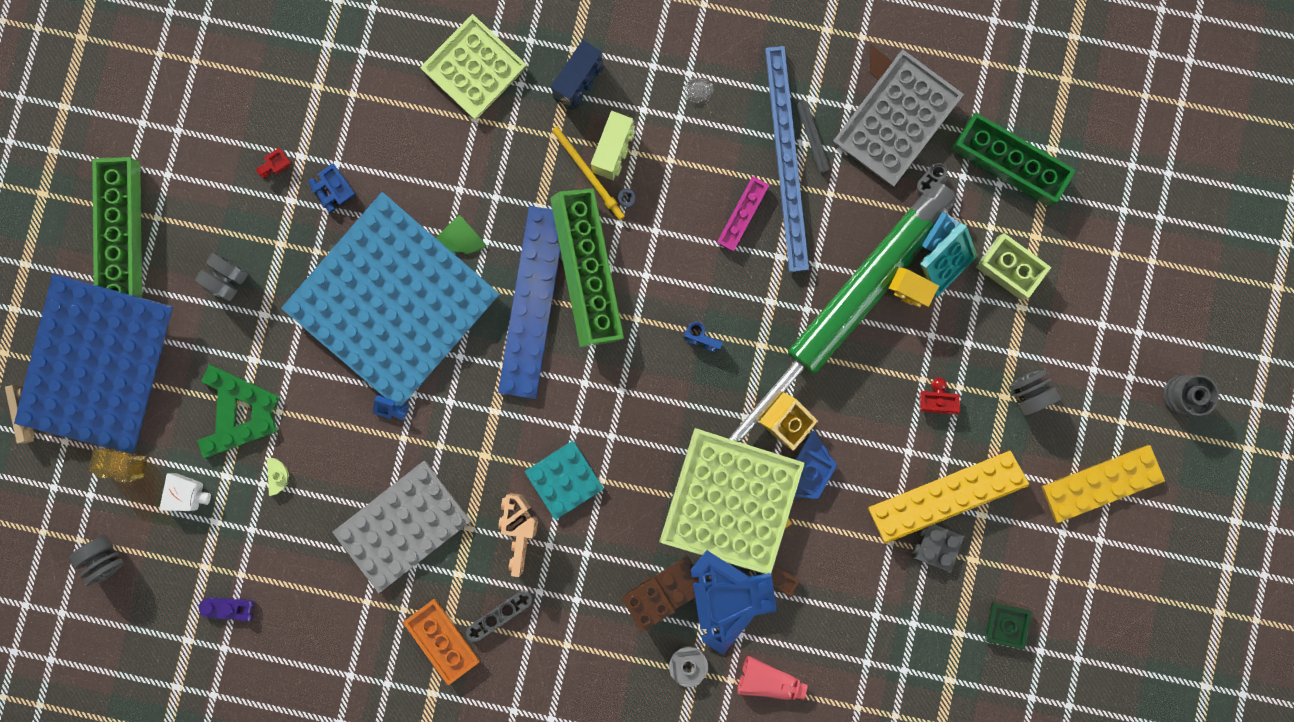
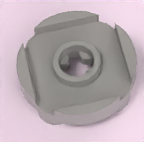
M686 646L672 654L669 662V671L671 677L680 685L694 687L700 684L707 675L708 662L700 649ZM688 661L690 664H694L690 672H687L685 668L683 669V665H686Z

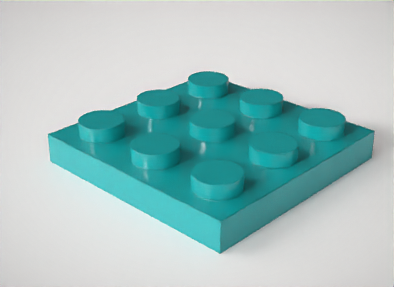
M960 223L956 228H953L950 234L921 263L926 279L939 285L935 293L936 296H939L978 257L967 226Z
M574 440L524 471L555 520L604 489Z

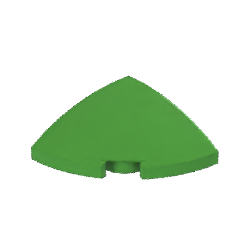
M460 215L436 237L453 253L471 254L487 246Z

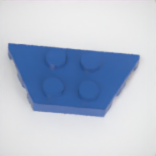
M811 430L795 459L805 463L794 496L795 498L818 499L837 467V464L829 455L817 434Z

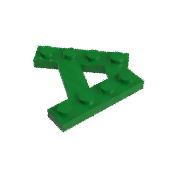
M208 365L201 382L217 389L218 395L215 434L197 440L203 458L217 455L278 432L272 413L280 396L220 368ZM239 399L252 405V419L236 426L237 400Z

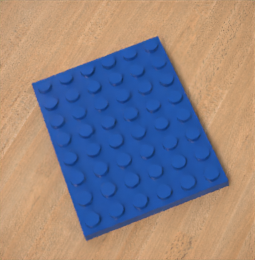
M52 274L14 424L134 454L173 307L69 277Z

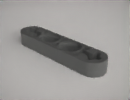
M522 590L472 623L467 628V638L472 642H477L528 608L533 601L532 594L527 590ZM521 594H522L523 596H526V595H527V596H528L527 604H525L524 602H522L521 604L518 605V607H519L520 609L517 610L516 605H515L511 600L514 599V601H515V603H516L517 601L520 600V598H521L520 595H521ZM505 605H510L513 608V613L509 616L504 615L502 612V608ZM489 616H494L497 620V624L493 627L488 626L486 623V619ZM482 621L483 627L485 629H482L478 633L479 637H477L476 635L472 636V628L476 630L479 627H481L482 625L479 622Z

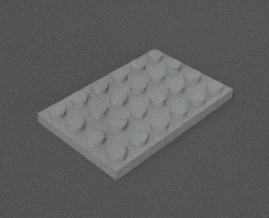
M902 49L833 140V143L890 186L894 187L964 94Z
M424 460L332 533L376 591L381 593L472 520L426 460Z

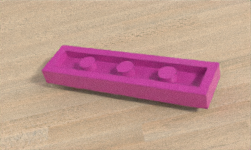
M752 176L717 244L734 252L769 184Z

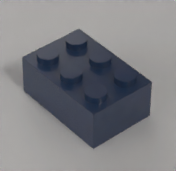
M582 39L551 85L553 98L571 110L575 106L578 107L583 99V93L585 90H590L594 82L592 81L595 75H600L604 68L602 52Z

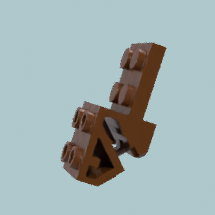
M688 555L656 575L654 574L640 583V586L631 589L621 597L641 633L673 614L675 609L695 598L693 583L698 582V577H692L691 569L694 565Z

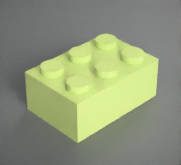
M611 111L591 162L594 174L613 181L615 176H619L622 169L621 160L626 158L629 150L628 142H632L636 132L633 118Z
M1005 233L996 238L976 265L977 269L1021 301L1028 299L1051 269L1049 265Z

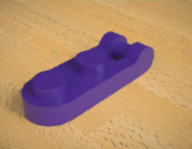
M209 597L202 600L198 608L200 614L206 618L252 621L253 614H251V608L254 607V600ZM240 606L243 607V613H239Z

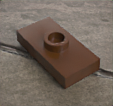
M773 566L771 572L773 587L791 598L800 580L779 567Z

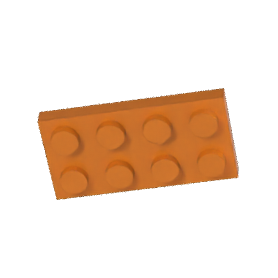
M436 598L402 622L447 685H450L480 662L478 656Z

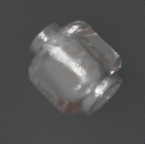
M706 78L690 79L688 84L685 85L686 99L690 100L692 104L708 102L714 93L713 84L709 83Z

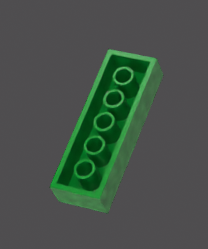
M976 112L969 118L951 149L956 154L1048 207L1058 202L1076 171Z

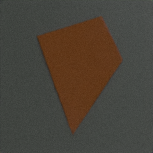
M870 44V73L880 80L892 64V61Z

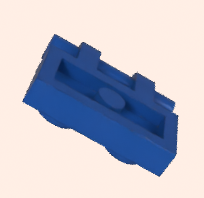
M334 163L318 173L322 179L317 183L315 178L308 181L312 187L311 191L321 200L320 204L329 213L336 210L333 206L334 201H337L341 206L356 196ZM325 187L331 192L329 196H326L323 191Z

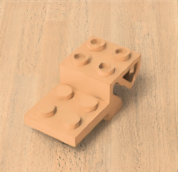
M510 493L502 499L501 510H504V515L502 518L500 517L498 529H501L502 535L517 536L512 541L511 551H514V557L510 559L509 571H512L511 576L520 577L524 569L527 540L536 536L538 518L536 516L531 517L527 510L531 506L523 495ZM524 515L526 517V521L520 524L516 529H513L516 525L522 522L524 518L519 519L511 526L510 523L517 520L520 516Z

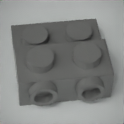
M935 524L921 529L919 532L920 540L913 547V558L951 572L964 536Z

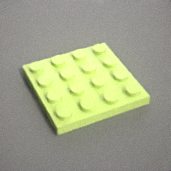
M472 14L420 68L464 111L476 120L527 68V65Z

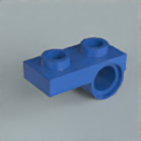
M693 322L689 325L683 337L687 339V343L695 346L698 343L705 345L704 349L711 352L721 349L723 342L705 336V327L702 323ZM692 327H699L701 334L693 336L691 334Z

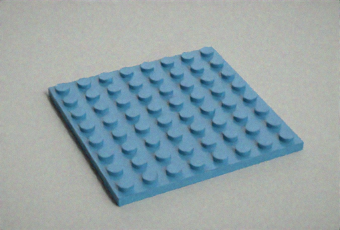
M381 192L281 309L381 395L395 401V405L402 406L500 293L384 192Z

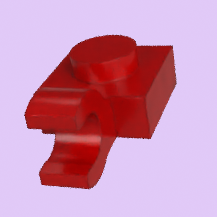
M279 147L265 156L266 163L255 170L262 178H265L271 171L277 175L292 164Z

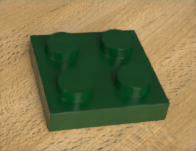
M992 602L985 641L1025 650L1032 611Z

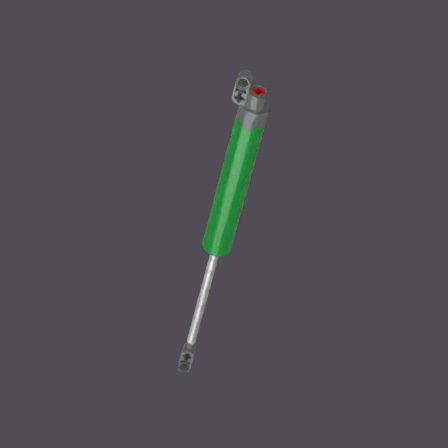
M941 163L934 164L919 180L917 184L919 199L789 348L788 355L795 362L729 439L741 442L803 369L815 375L887 292L898 268L906 269L924 249L922 244L941 213L944 212L949 215L948 211L956 203V194L945 186L947 182V168ZM936 173L943 174L941 177L934 176ZM673 496L670 498L668 502L669 508L671 506Z

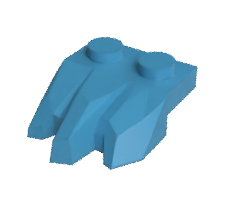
M942 212L922 246L933 252L936 246L960 222Z

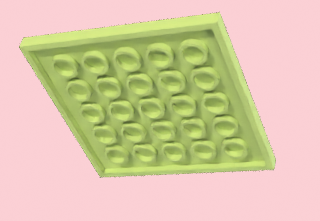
M695 428L660 543L703 555L708 550L727 563L764 574L771 573L805 463Z

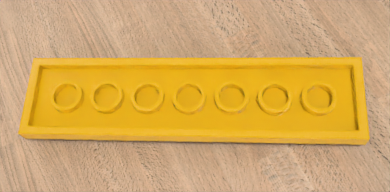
M1008 451L868 507V511L884 544L1028 487L1029 482L1012 452Z

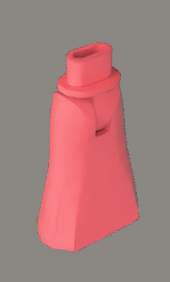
M747 656L742 670L745 675L740 677L738 694L784 700L805 699L808 685L800 683L799 679L775 669L758 659Z

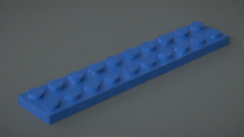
M529 206L498 393L532 399L537 398L561 253L552 209Z

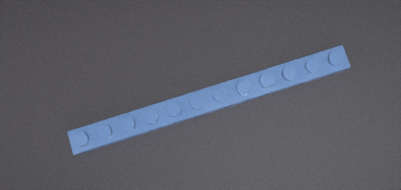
M785 46L769 47L765 49L789 273L808 271L809 265Z

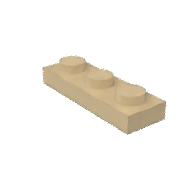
M18 385L6 386L5 390L16 442H34V430L32 428L14 424L23 387Z

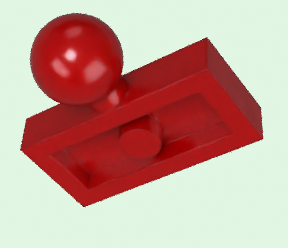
M935 378L932 381L931 387L935 392L921 391L919 393V412L954 415L960 413L959 394L943 393L947 388V382L943 378Z

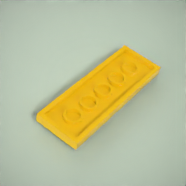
M1146 445L1043 485L1041 488L1055 522L1059 523L1165 482V479L1151 445Z

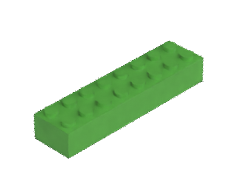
M131 157L92 159L94 285L142 298L140 162Z
M594 189L560 191L553 195L550 200L579 346L586 347L606 344L624 339Z

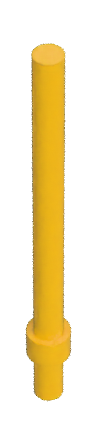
M555 127L552 132L603 198L605 206L608 210H612L619 221L622 220L625 215L617 206V201L608 194L559 127Z

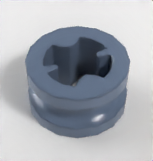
M630 189L620 191L618 195L619 203L623 207H631L635 202L634 192ZM626 193L628 196L629 194L632 196L628 203H626V200L622 201L623 195Z

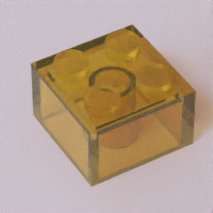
M109 448L93 449L88 472L96 473L95 477L107 479L111 477L114 478V481L135 482V479L143 478L148 456L136 453L129 454Z

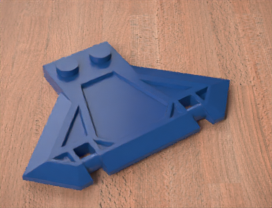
M708 550L704 552L691 569L692 577H698V582L693 583L700 629L707 630L706 634L701 635L702 642L723 655L755 615L777 611L771 573L749 577ZM711 575V579H706V576Z

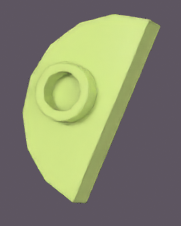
M267 458L269 496L279 494L288 484L289 473L287 467L276 458Z

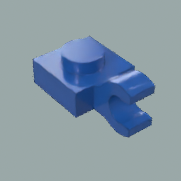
M379 395L374 400L373 414L388 419L394 416L400 420L405 419V413L408 414L409 406L405 404L402 406L395 405V401Z

